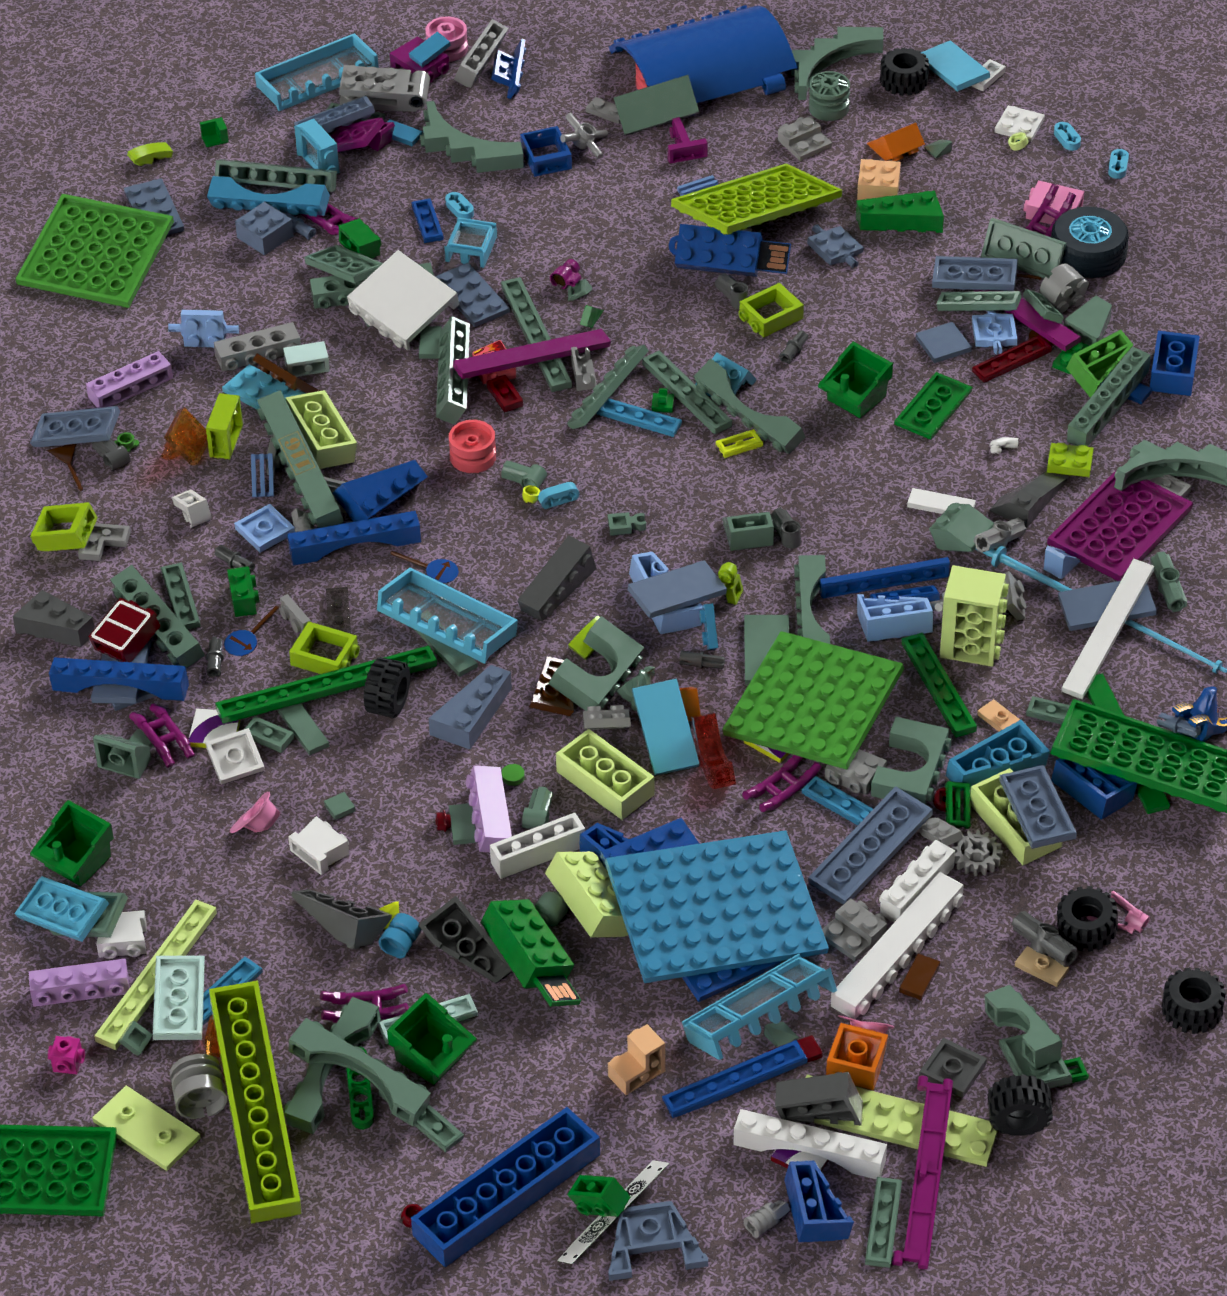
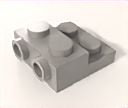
M811 116L806 118L799 117L795 123L790 125L783 124L778 129V141L799 161L832 147V142L821 133V125Z
M624 705L610 706V710H601V706L587 707V711H583V730L625 729L631 727L629 709H624Z
M859 749L847 770L827 765L825 768V779L833 785L839 784L853 793L867 795L871 789V782L877 766L886 767L887 760Z
M850 899L835 912V918L822 931L826 942L855 962L885 934L887 923L881 914L876 913L874 915L868 911V907L864 902H855L853 899Z

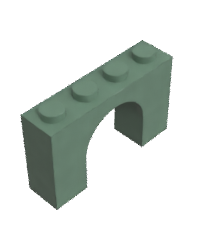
M600 616L587 633L583 642L608 661L611 674L606 676L591 675L566 658L554 672L548 683L585 711L590 706H601L602 710L609 701L607 696L609 694L613 696L619 689V681L625 682L632 671L629 670L631 666L636 668L643 659L640 654L644 647Z
M895 717L890 730L889 747L917 753L927 763L922 768L910 772L877 766L871 782V796L884 799L896 786L925 805L927 801L931 802L934 795V788L932 786L933 784L937 785L940 778L938 769H943L945 765L946 755H944V752H949L952 739L948 738L949 728Z

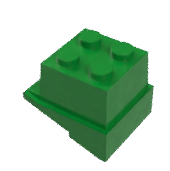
M853 341L839 356L836 364L819 382L818 388L827 392L828 401L861 418L886 397L888 381L892 379L893 363Z
M67 800L52 819V824L31 850L30 856L44 863L45 867L81 887L111 857L110 842L114 839L111 823Z
M427 993L419 998L387 1030L388 1044L394 1048L396 1061L433 1085L477 1041L473 1034L449 1015L448 1010Z

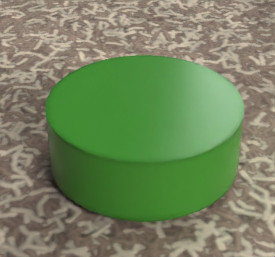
M509 764L501 772L503 782L509 786L519 785L525 778L524 769L517 764Z

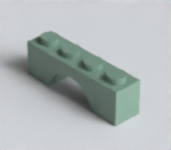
M1011 985L984 994L985 1012L997 1027H1016L1026 1033L1022 1037L1023 1056L1035 1070L1061 1059L1063 1044L1059 1035L1052 1032L1047 1022L1036 1014L1035 1009L1029 1006L1024 1001L1022 995L1016 992Z

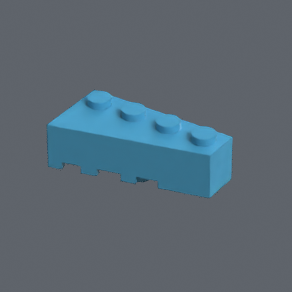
M1019 720L949 759L945 776L951 782L970 783L971 788V786L1009 768L1015 772L1041 765L1046 766L1050 750L1022 720Z

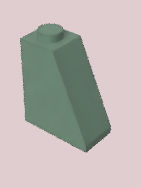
M1095 296L1065 318L1064 326L1079 335L1082 343L1090 346L1103 338L1111 319L1112 304Z

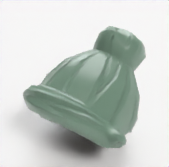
M653 666L639 670V674L636 677L626 681L616 691L623 699L631 702V708L634 711H637L632 688L651 684V680L655 677V667Z

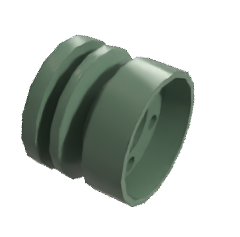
M824 71L814 75L809 82V112L819 120L835 121L842 119L849 111V79L845 75L834 71Z

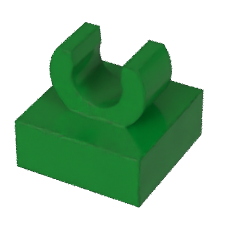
M659 388V393H653L652 411L673 413L674 394H668L667 388Z

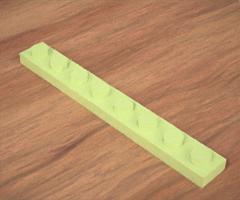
M199 900L193 902L95 1034V1042L114 1050L118 1049L121 1045L118 1041L130 1022H138L154 1000L156 956H186L217 914L216 907Z

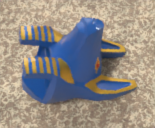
M1214 686L1204 688L1199 698L1193 704L1182 702L1172 708L1175 717H1184L1194 727L1201 726V734L1197 738L1182 733L1181 735L1205 742L1212 735L1227 731V717L1219 718L1217 688Z

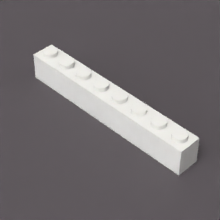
M939 872L836 987L837 991L831 993V1007L855 1020L860 1014L865 1015L872 1000H878L881 997L887 983L892 984L895 981L898 971L901 968L905 969L909 965L911 956L914 953L918 954L922 950L925 940L928 937H934L941 922L946 923L954 907L959 908L964 901V885Z

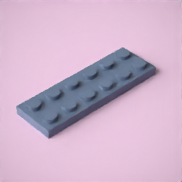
M895 786L808 877V883L844 905L869 883L933 815V809Z

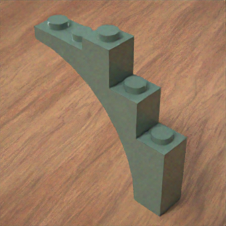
M837 27V34H834L833 38H815L814 46H811L810 50H792L797 68L791 70V75L795 76V81H799L795 82V93H798V100H806L811 78L828 66L852 56L883 53V27Z
M426 101L427 109L423 110L424 121L428 122H425L423 135H420L421 147L425 146L426 153L446 151V157L450 156L451 163L471 161L472 167L476 166L477 173L524 168L521 142L488 141L464 134L442 118L437 111L434 101Z
M1143 440L1138 445L1132 447L1130 451L1131 458L1125 465L1120 466L1116 470L1114 476L1116 478L1114 487L1121 491L1142 480L1164 477V475L1168 474L1171 476L1209 480L1227 486V451L1212 444H1208L1204 449L1196 451L1179 442L1163 449Z

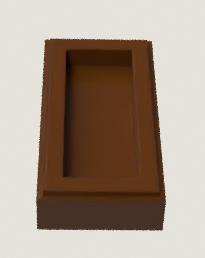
M918 953L899 988V993L922 1001L940 967V961Z

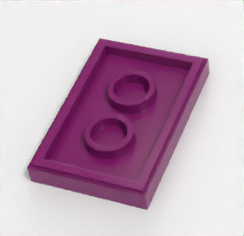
M382 118L355 122L348 126L341 125L336 127L330 137L337 143L338 152L365 147L385 123Z

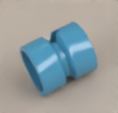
M396 914L389 927L379 938V946L386 954L399 959L404 958L410 950L412 943L416 941L422 931L418 926L419 922L408 914Z

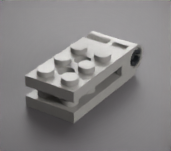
M344 65L339 88V95H341L339 102L342 105L366 95L372 103L374 110L417 112V110H421L426 106L430 76L424 71H415L411 75V70Z

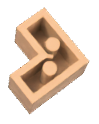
M648 1024L640 1029L633 1030L627 1036L628 1051L620 1056H615L608 1063V1077L625 1095L665 1072V1042Z

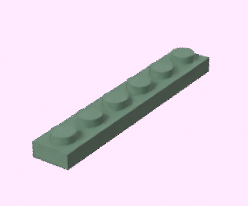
M645 345L631 346L625 351V356L614 364L613 370L604 375V380L593 388L594 392L582 401L583 405L571 414L572 418L567 422L570 428L576 429L585 426L647 354L649 350Z
M660 350L642 358V365L674 394L713 434L716 435L732 427V420L710 398L703 394Z

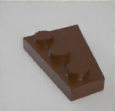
M258 353L255 355L253 361L259 364L258 369L268 375L270 371L273 372L271 377L281 383L286 380L285 385L294 391L297 388L306 393L320 391Z

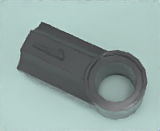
M726 273L720 274L715 281V287L730 299L731 306L740 309V301L748 298L747 284L737 282Z
M111 438L108 441L92 442L93 448L103 458L105 465L112 469L111 471L131 462L127 449L123 445L118 446Z
M781 507L774 509L770 515L773 526L782 539V544L790 549L799 547L801 544L800 524L791 518L787 510H783Z

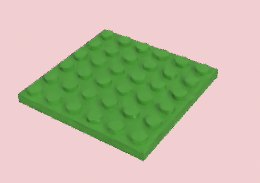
M62 194L19 271L16 283L26 287L129 308L174 223L173 216Z
M780 631L722 729L723 735L847 770L904 670L903 663Z

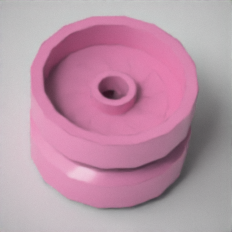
M449 16L439 17L427 24L425 28L426 40L436 32H439L450 41L451 46L443 52L449 56V62L459 60L466 55L468 51L467 27L462 20Z

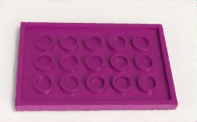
M1114 472L1048 537L1047 544L1062 549L1068 555L1080 559V562L1116 581H1121L1132 560L1142 561L1192 510L1193 502L1147 479L1134 483L1121 491L1114 487L1116 481Z

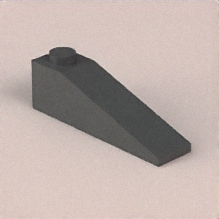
M1045 471L1001 496L989 511L1009 520L1020 518L1024 521V525L1027 528L1068 481L1070 475L1047 473Z
M310 889L292 891L291 894L334 938L345 943L346 947L350 949H360L361 946L371 945L392 917L391 914L371 906H366L365 909L354 907L355 902L334 900V896Z
M457 896L418 925L433 945L495 984L512 972V969L494 942Z

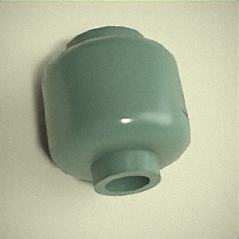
M556 891L543 893L534 905L545 923L552 927L557 926L568 912V905L559 892Z

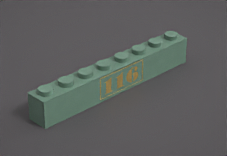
M281 390L258 399L260 408L256 409L261 421H266L264 427L268 436L273 435L274 437L271 438L275 450L280 449L281 451L278 453L283 465L287 464L288 466L285 469L289 479L295 480L293 486L297 495L302 494L303 496L300 500L304 509H309L310 511L307 514L311 524H316L318 528L344 522L340 509Z

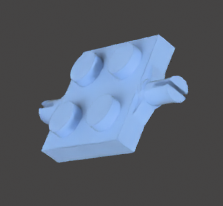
M182 310L181 324L169 323L168 332H181L184 347L214 348V342L226 339L227 333L239 334V325H227L224 320L223 311Z
M992 310L987 311L988 314L972 315V328L976 347L993 346L994 353L997 354L998 349V354H1001V346H1017L1013 314H999Z

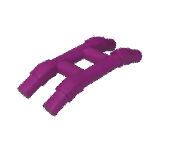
M1052 183L1042 204L1025 229L1035 230L1051 237L1054 222L1063 213L1071 210L1076 195L1069 192L1060 211H1057L1050 206L1056 197L1059 186ZM1044 214L1055 218L1049 228L1039 224Z
M329 203L325 214L330 213L333 217L327 221L319 215L313 217L301 214L306 219L327 230L331 235H339L337 223L341 221L342 223H347L358 219L341 212Z
M155 703L150 705V711L158 719L149 723L141 714L136 712L130 713L129 718L144 732L167 768L175 764L170 751L165 745L176 740L187 759L195 756L187 737L182 734L163 707ZM166 726L170 733L158 737L154 730Z
M793 755L780 769L764 781L751 787V789L743 791L742 796L745 800L757 798L767 791L774 797L761 803L759 809L761 812L772 811L780 807L784 801L806 786L822 767L815 762L798 779L791 772L796 769L803 757ZM782 778L791 784L784 791H781L774 785Z
M406 984L375 991L353 993L321 991L320 1000L333 1004H348L352 997L363 1001H372V1004L379 1006L380 1018L384 1020L404 1014L409 1009L407 1003L382 1009L381 1001L391 1000L407 993ZM323 1010L321 1019L337 1023L341 1012Z

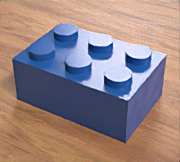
M1158 331L1150 380L1152 391L1191 396L1199 335Z

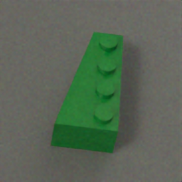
M935 191L856 200V220L860 230H897L898 232L915 230L917 232L936 231V233H943L944 215Z

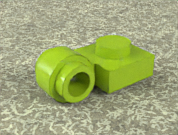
M726 562L721 565L718 571V578L727 588L725 594L727 602L736 605L743 592L740 574H737L736 565Z

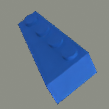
M412 460L342 483L332 494L353 522L371 519L420 485L428 476L416 460Z

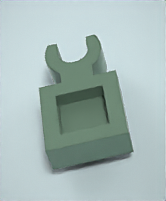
M629 512L607 514L610 536L632 534V529L638 531L646 530L644 513H638L631 517Z

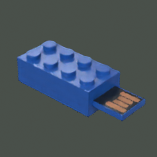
M680 224L679 235L670 239L669 250L675 256L677 268L757 277L758 271L787 274L791 243L762 240V235L758 232L738 230L732 234H723L720 230L713 227Z

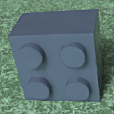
M266 202L261 203L235 221L237 238L263 255H266L294 236L292 219Z

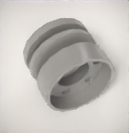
M193 1054L179 1059L172 1065L170 1079L176 1111L181 1116L188 1119L205 1117L203 1107H206L208 1116L216 1115L224 1109L227 1103V1095L221 1064L216 1057L208 1054Z

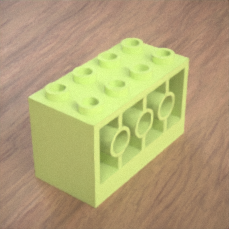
M952 565L943 602L940 658L992 667L994 660H999L1001 647L998 644H1003L1005 631L1001 629L1005 627L1006 615H1002V613H1006L1008 600L1004 599V597H1007L1009 584L1005 583L1006 574Z

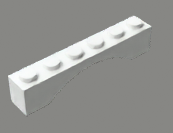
M740 1109L734 1127V1145L756 1151L789 1149L808 1152L835 1162L852 1174L872 1179L881 1177L886 1162L887 1144L743 1109Z

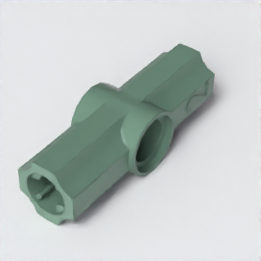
M1164 551L1157 552L1151 557L1150 563L1154 566L1158 590L1163 594L1168 609H1171L1173 612L1181 611L1184 607H1187V599L1179 581V571L1174 568L1169 554H1166Z

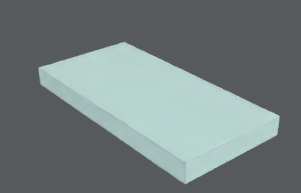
M156 956L153 1040H202L205 956Z

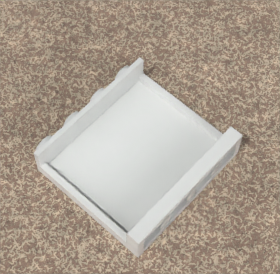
M399 250L347 296L348 308L354 315L361 316L369 326L373 325L382 336H388L397 347H403L406 350H410L409 342L448 306L454 310L459 305L457 292Z

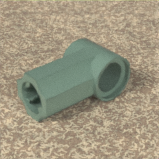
M506 460L503 464L501 477L520 483L523 488L528 485L539 488L546 479L547 472L542 466L537 464L527 467Z
M540 786L537 789H533L528 808L525 807L523 812L522 828L533 829L548 823L553 792L549 791L546 787Z

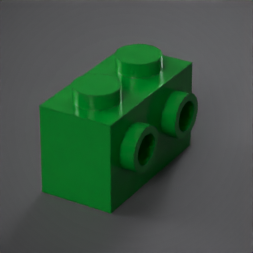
M360 218L339 225V242L344 248L369 258L380 256V237L375 235L370 227Z
M249 566L227 569L235 617L257 614L256 603H260L258 590H253V588L257 587L255 574L250 575Z
M579 1175L567 1194L576 1204L577 1210L586 1216L619 1217L631 1198L614 1177Z

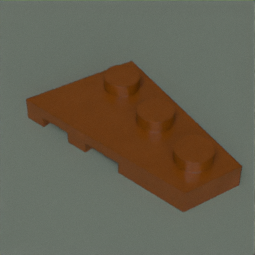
M547 656L529 705L530 708L565 716L572 715L574 712L573 701L548 684L554 672L564 660Z

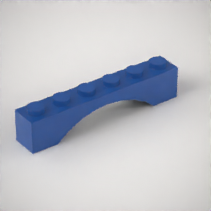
M416 511L287 534L293 566L316 562L336 549L355 543L381 542L398 547L421 542L420 524Z
M54 657L49 671L53 691L77 693L91 686L117 684L144 690L162 700L184 701L189 687L186 667L177 665Z

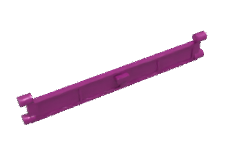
M921 1075L918 1077L917 1089L919 1091H926L905 1248L904 1252L894 1251L892 1265L902 1266L903 1261L918 1263L919 1269H928L953 1080L946 1078L943 1080V1084L929 1083L927 1076Z

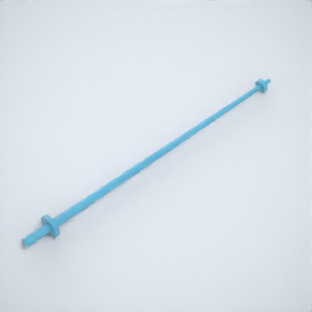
M1000 546L997 550L991 549L983 552V554L992 558L991 564L994 567L1003 563L1060 592L1073 590L1007 556V548L1004 546ZM1133 620L1125 622V624L1212 666V672L1217 674L1220 670L1227 673V669L1222 667V661L1217 660L1214 663Z

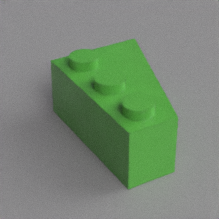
M1119 330L1073 354L1066 369L1091 398L1132 348L1133 344L1123 331Z

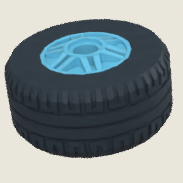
M1077 207L1063 213L1052 226L1051 238L1067 243L1061 264H1069L1084 278L1108 276L1120 269L1126 260L1129 232L1120 217L1111 211L1098 207Z

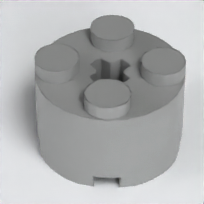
M1061 264L1051 270L1053 274L1049 278L1045 277L1040 286L1041 294L1060 313L1065 312L1072 305L1077 307L1083 304L1085 300L1084 295L1089 285V282L1069 264Z

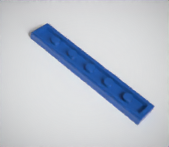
M948 557L822 578L820 579L819 593L821 598L824 599L946 578L949 576L950 561Z
M797 1040L666 1094L662 1096V1100L672 1118H675L807 1063V1057Z

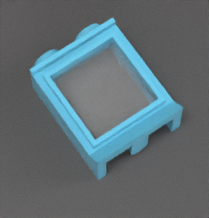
M313 118L294 126L297 155L302 156L313 169L332 170L340 173L337 143Z
M458 217L448 244L444 246L445 262H450L454 252L460 253L462 264L469 263L470 255L480 256V267L484 268L497 238L496 223Z

